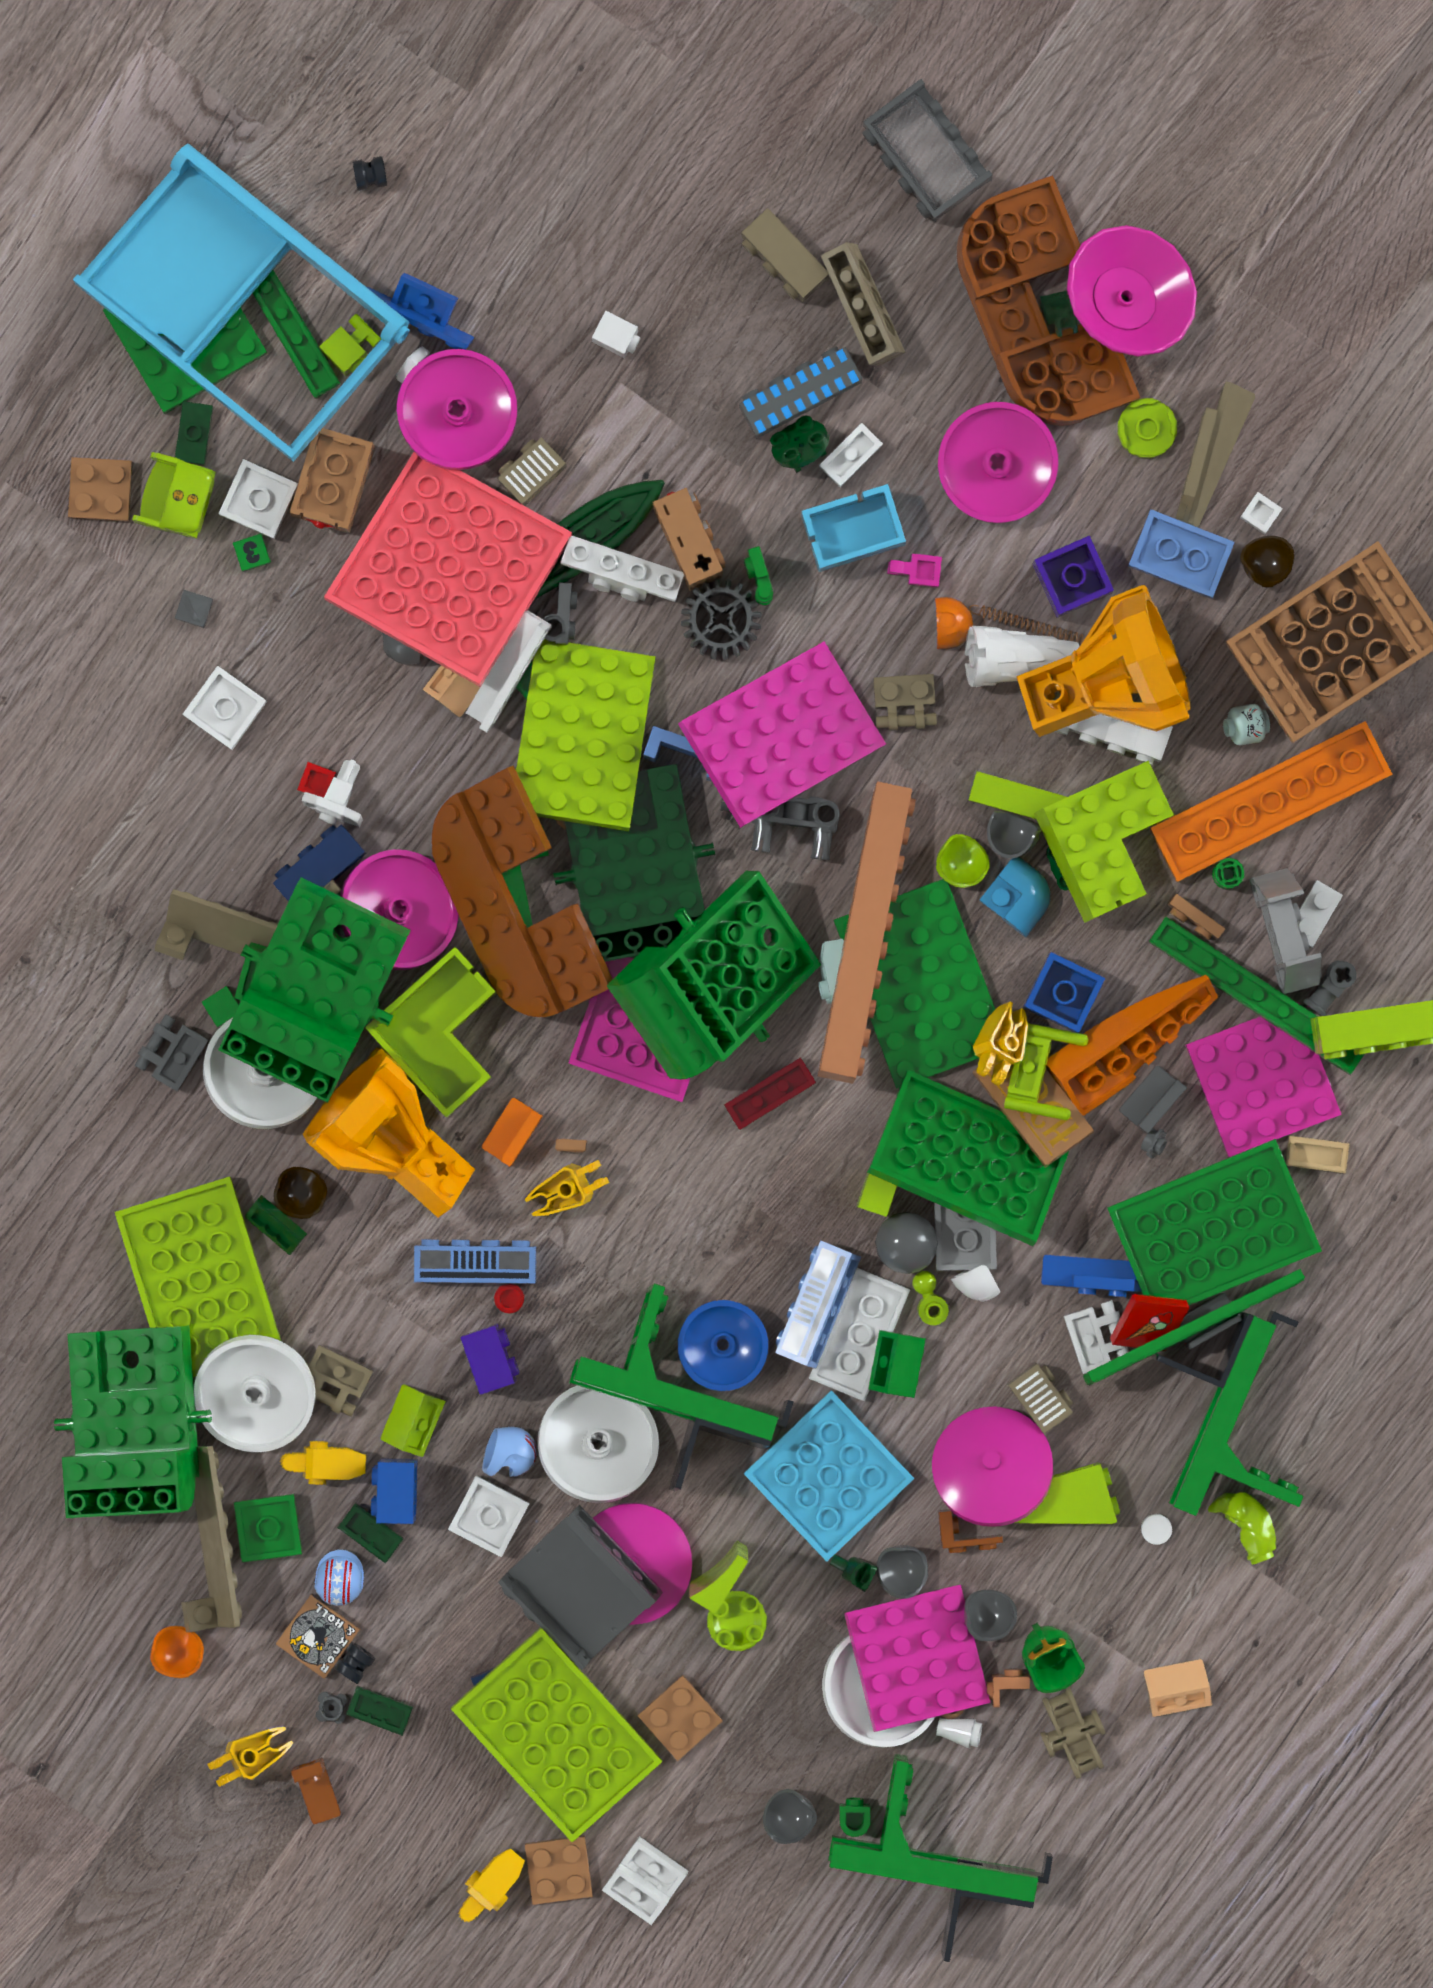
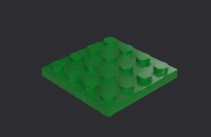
M240 307L193 361L191 367L215 385L268 353ZM103 309L104 314L164 414L182 405L183 401L187 402L205 391V389L107 309Z

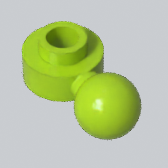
M920 1271L914 1276L912 1282L915 1291L923 1296L918 1303V1315L928 1325H939L948 1316V1305L941 1296L934 1294L937 1284L935 1276L929 1271ZM931 1306H938L939 1312L934 1316L929 1315V1308Z

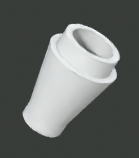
M940 1718L936 1735L969 1749L971 1746L978 1747L982 1723L976 1722V1719Z

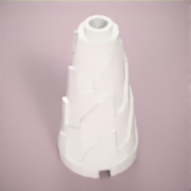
M972 626L968 630L965 646V656H969V663H965L967 680L971 687L992 686L1000 682L1018 681L1016 676L1070 656L1080 646L1078 642L1059 640L1053 636L1026 635V632L1007 631L997 627Z

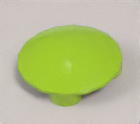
M744 1591L729 1592L717 1613L714 1614L709 1611L707 1614V1627L711 1637L719 1646L730 1651H743L753 1647L763 1638L766 1630L767 1616L763 1605L755 1596Z

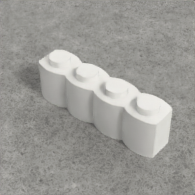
M1059 691L1056 692L1054 700L1060 697ZM1100 714L1055 732L1067 735L1069 731L1080 734L1079 740L1096 745L1097 741L1108 744L1107 750L1124 755L1125 751L1137 755V761L1144 763L1149 760L1150 765H1153L1154 761H1161L1173 726L1156 732Z

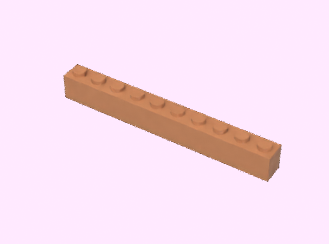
M878 781L874 787L817 1077L853 1084L856 1076H862L865 1058H860L862 1046L868 1047L871 1029H866L868 1017L873 1018L877 1000H872L874 988L879 989L882 971H877L879 959H885L888 946L887 942H883L884 932H890L893 914L888 913L890 902H896L899 885L894 884L896 873L901 874L905 856H900L901 845H907L910 828L905 827L907 816H913L916 799L911 798V788Z

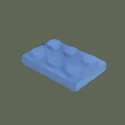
M1150 509L1128 567L1212 599L1234 542Z

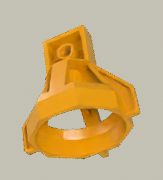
M1145 585L1111 597L1080 647L1076 651L1074 650L1070 656L1016 676L1032 728L1039 737L1100 714L1156 732L1189 719L1190 697L1185 680L1187 677L1180 665L1175 647L1160 613L1152 602ZM1116 633L1117 638L1113 640V635ZM1059 691L1061 694L1060 697L1056 700H1052L1055 698L1054 693ZM1139 693L1142 702H1134L1131 694Z
M379 1048L374 1049L368 1058L346 1077L335 1089L328 1103L323 1102L303 1133L306 1142L338 1170L382 1174L391 1180L394 1178L437 1218L453 1207L475 1171L474 1167L434 1131L426 1127L415 1085L407 1079L401 1066L383 1049Z

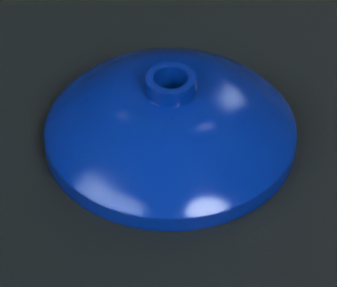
M730 1300L711 1301L695 1309L683 1323L678 1337L679 1358L687 1374L698 1384L717 1391L735 1390L751 1382L762 1370L768 1355L767 1332L760 1318L747 1306ZM720 1339H726L729 1342V1347L726 1350H720L717 1347V1342Z

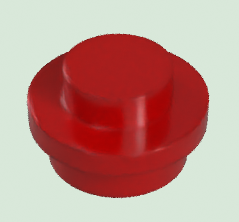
M503 1284L495 1292V1305L504 1313H515L524 1304V1293L515 1284Z

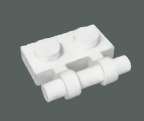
M1112 1300L1101 1303L1104 1315L1097 1318L1093 1307L1063 1316L1083 1374L1111 1361L1109 1352L1116 1350L1118 1357L1129 1352L1128 1347L1112 1345V1342L1105 1343L1100 1330L1101 1326L1108 1324L1112 1334L1121 1318L1119 1311L1115 1310Z

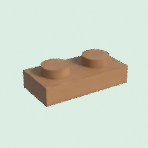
M1178 894L1173 895L1167 904L1172 908L1170 911L1171 915L1183 923L1186 920L1192 922L1197 926L1194 931L1207 940H1210L1211 937L1215 940L1219 939L1225 930L1223 926Z

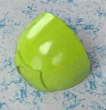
M955 834L949 837L940 848L936 860V869L940 877L949 884L959 888L974 886L981 882L990 866L989 857L985 849L975 839L963 834Z

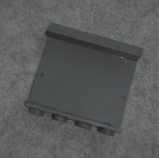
M580 1505L566 1516L498 1582L502 1586L504 1594L508 1598L515 1600L523 1608L525 1616L542 1627L581 1670L646 1608H650L663 1593Z

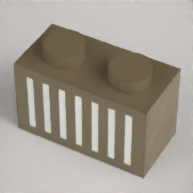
M542 437L537 442L534 439L530 440L520 450L523 454L515 462L512 459L509 460L498 471L501 474L497 478L498 482L518 503L524 506L567 468L562 458Z
M1034 1363L1008 1382L1007 1385L1036 1425L1045 1434L1073 1413L1069 1406L1074 1403L1064 1389L1058 1392L1051 1382L1055 1380V1377L1048 1367L1044 1365L1040 1368L1037 1363Z

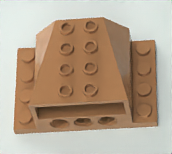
M1377 541L1225 643L1290 741L1294 743L1432 652L1433 622L1379 541Z

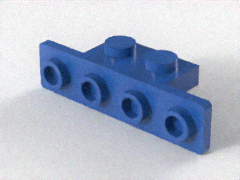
M407 273L401 275L392 298L367 287L408 320L409 324L417 327L420 333L429 337L436 336L443 339L446 345L454 349L466 350L473 342L474 337L448 325L458 300L457 297Z
M1055 1255L1043 1256L1041 1277L1043 1285L1077 1287L1078 1294L1096 1295L1097 1289L1109 1290L1108 1296L1126 1297L1127 1291L1142 1292L1129 1261Z

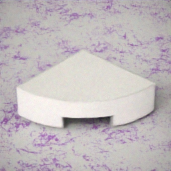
M423 346L415 350L407 357L397 373L396 379L403 383L412 368L428 357L430 352Z

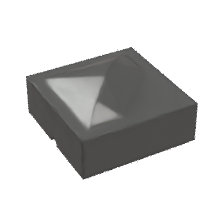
M183 590L175 619L204 628L213 599Z

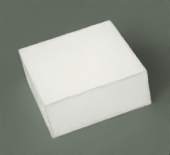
M1257 492L1240 518L1265 535L1282 508Z

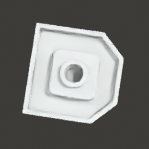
M352 759L350 761L345 760L337 777H333L325 797L322 798L305 792L302 798L304 806L314 809L320 814L319 819L327 823L336 825L337 821L347 822L360 828L363 821L362 815L346 807L352 793L353 783L359 773L360 765Z

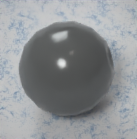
M902 1212L893 1214L881 1224L876 1236L875 1245L877 1255L885 1266L895 1272L911 1274L920 1272L932 1262L937 1250L938 1240L936 1231L928 1220L919 1214Z

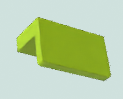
M403 1384L381 1435V1440L402 1451L423 1457L446 1401Z

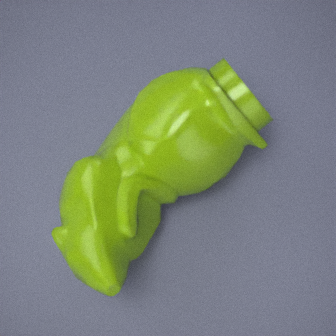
M1245 1492L1224 1493L1208 1507V1512L1223 1513L1227 1520L1241 1528V1544L1248 1552L1247 1560H1250L1252 1565L1274 1557L1272 1551L1276 1549L1275 1530L1269 1513L1258 1500Z

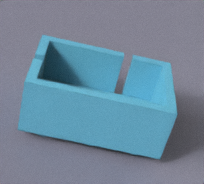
M888 484L862 492L861 498L863 502L857 503L858 497L857 494L801 512L809 541L815 539V542L811 543V549L819 572L905 546L906 539Z

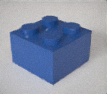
M1050 952L1030 990L1023 1008L1072 1032L1079 1033L1105 978Z
M381 1458L378 1461V1465L372 1467V1485H377V1496L374 1495L371 1499V1516H376V1523L413 1524L416 1521L418 1459Z

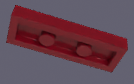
M800 1057L730 1100L724 1106L738 1129L741 1130L816 1084V1081Z

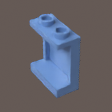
M653 726L643 754L644 759L656 763L661 746L698 758L686 737ZM707 773V776H706L707 781L712 782L711 778L709 777V775H708V773Z

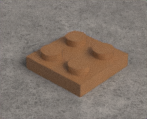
M72 457L68 518L129 522L133 462L130 460Z
M681 1675L638 1714L642 1722L677 1761L723 1721L684 1675Z
M585 1835L579 1836L573 1842L566 1837L525 1843L533 1905L593 1897Z

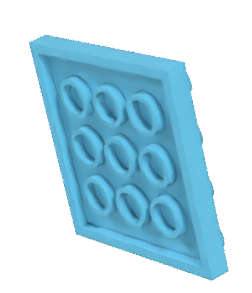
M832 1390L744 1472V1475L826 1562L914 1480V1477Z

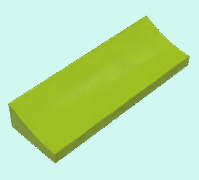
M737 1540L730 1551L714 1567L690 1581L689 1598L716 1614L749 1561L747 1546Z

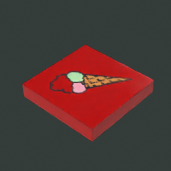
M1133 1294L1110 1336L1112 1345L1138 1348L1179 1328L1190 1308L1187 1300Z

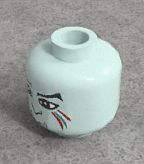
M1256 704L1231 708L1228 712L1227 719L1223 721V729L1226 737H1230L1236 745L1258 743L1269 733L1270 720L1266 710H1262Z

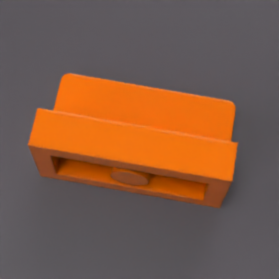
M512 1098L482 1144V1149L511 1167L543 1115L516 1098Z

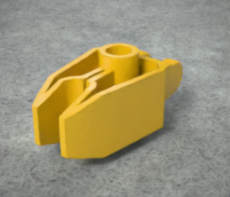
M1011 1001L1000 1005L992 1012L973 1045L975 1055L980 1058L976 1073L985 1077L990 1072L992 1066H994L991 1082L997 1086H1000L1006 1079L1010 1065L1023 1060L1028 1030L1026 1013L1023 1008L1012 1012L1013 1002Z
M599 1160L582 1168L573 1163L567 1165L535 1187L525 1198L526 1202L538 1196L548 1198L557 1193L558 1195L547 1199L546 1206L531 1213L532 1216L550 1215L590 1202L594 1190L610 1183L607 1177L599 1178L591 1185L588 1183L585 1174L597 1170L601 1166Z
M310 1441V1446H304V1453L288 1452L280 1457V1465L283 1469L289 1472H303V1477L308 1479V1484L326 1485L327 1479L350 1480L365 1474L366 1471L365 1454L348 1447H328V1442Z
M286 1728L265 1729L228 1742L225 1749L226 1753L207 1764L209 1769L212 1770L221 1767L229 1760L231 1761L235 1770L220 1776L216 1780L218 1786H223L238 1777L252 1780L280 1759L292 1746V1740L275 1748H271L269 1742L272 1737L285 1731Z
M508 1849L495 1856L481 1873L476 1870L465 1882V1885L468 1886L466 1892L469 1894V1897L464 1901L463 1906H460V1909H458L461 1920H464V1922L473 1921L484 1908L488 1911L494 1909L497 1912L507 1901L508 1897L505 1894L519 1878L525 1860L512 1849Z

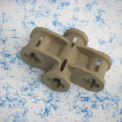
M1070 1687L1066 1688L1064 1693L1053 1698H1043V1704L1055 1727L1053 1731L1048 1733L1043 1731L1040 1733L1050 1758L1055 1756V1752L1064 1749L1076 1780L1081 1778V1774L1097 1767L1099 1769L1104 1768L1091 1739L1092 1736L1097 1734H1106L1096 1709L1091 1710L1090 1715L1082 1718Z

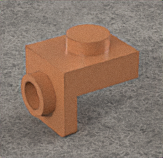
M1018 1668L1004 1669V1674H991L992 1682H986L987 1694H989V1698L992 1700L993 1707H1000L999 1689H1030L1029 1675L1023 1674L1022 1669Z

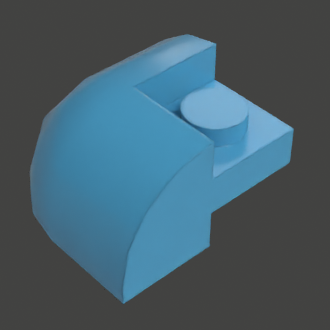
M1021 857L1011 858L979 901L1026 938L1045 914L1050 904V889L1047 880L1039 871Z

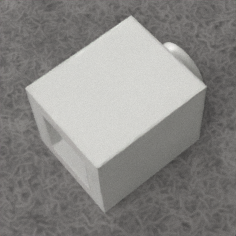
M605 311L592 336V342L625 358L628 352L633 354L640 341V337L637 336L638 327Z

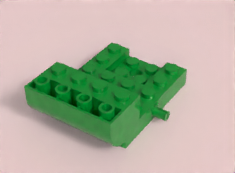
M745 871L695 920L691 919L685 908L677 910L674 916L683 927L680 935L666 948L646 947L606 985L670 1079H688L704 1072L716 1061L724 1062L752 1033L755 1034L759 1042L766 1041L770 1034L762 1023L821 966L816 955L760 871ZM767 929L771 932V942L766 945L763 938Z
M301 877L269 945L261 952L245 944L240 956L257 963L256 971L218 1050L328 1103L365 1026L374 1019L388 1027L394 1016L377 1008L379 996L411 930ZM337 925H345L350 929L351 935L346 938L340 937L336 933L335 927Z
M190 1326L68 1333L73 1412L71 1418H56L54 1420V1424H65L54 1426L55 1431L72 1430L75 1441V1455L62 1457L66 1518L175 1513L189 1510L195 1496V1478L200 1477L196 1423H210L212 1421V1417H200L212 1415L210 1409L195 1411ZM130 1351H134L139 1357L138 1365L135 1368L130 1367L126 1361L127 1354Z

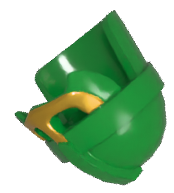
M1038 1622L1031 1625L1033 1630L1025 1639L1022 1659L1036 1689L1042 1693H1053L1074 1684L1083 1675L1085 1665L1071 1637L1065 1631L1053 1626H1040Z

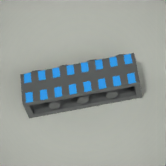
M837 346L831 348L821 355L822 360L814 364L811 361H807L795 368L796 373L788 378L781 375L768 383L770 387L762 392L755 389L742 396L743 402L739 403V408L756 439L862 383L863 378L846 347L841 350Z

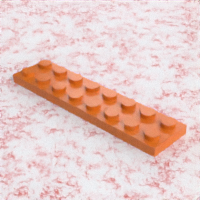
M1364 721L1151 827L1150 831L1175 881L1178 882L1393 774L1369 726Z

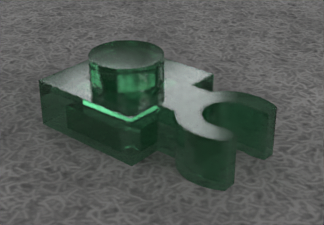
M1067 290L1040 296V305L1048 325L1055 323V333L1058 337H1062V328L1070 327L1074 334L1078 333L1077 318L1074 315Z

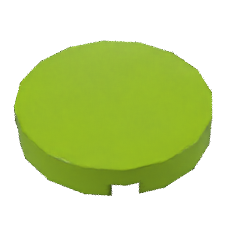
M1142 398L1130 403L1122 411L1117 423V435L1121 445L1131 455L1139 458H1155L1164 454L1172 446L1177 435V421L1173 411L1164 403H1161V401L1154 398Z

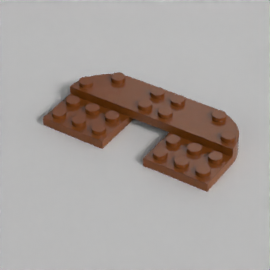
M1053 175L998 194L982 203L971 214L961 229L957 243V263L1003 384L1012 401L1016 405L1033 412L1045 424L1067 426L1081 423L1090 417L1140 399V395L1123 353L1112 351L1092 338L1082 324L1050 335L1029 280L1068 267L1080 247L1079 240Z
M513 765L462 792L456 793L442 805L433 825L432 855L479 960L497 995L507 1005L522 1014L532 1017H548L568 1010L609 990L606 985L613 978L578 903L528 928L521 917L502 874L552 847Z

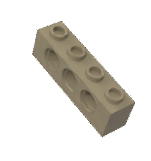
M846 242L822 254L821 258L869 365L880 366L906 353L858 245Z

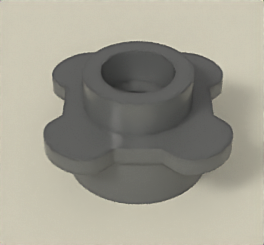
M1152 1128L1144 1138L1141 1149L1147 1152L1146 1155L1151 1159L1156 1154L1160 1155L1167 1145L1168 1140L1165 1139L1167 1133L1162 1129L1157 1131Z
M328 1692L320 1693L318 1695L320 1704L319 1710L316 1712V1718L321 1722L328 1720L334 1721L337 1724L342 1723L346 1717L343 1712L344 1705L348 1701L347 1697L344 1694L336 1696L329 1695ZM329 1705H333L334 1710H329Z

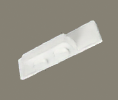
M575 536L569 538L561 560L562 565L589 573L588 583L593 584L592 586L595 589L603 592L612 590L621 593L623 598L637 602L638 599L645 601L647 593L675 602L684 577L683 572Z

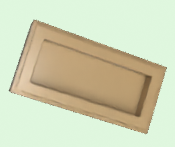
M1288 1136L1285 1163L1287 1166L1346 1173L1349 1143Z

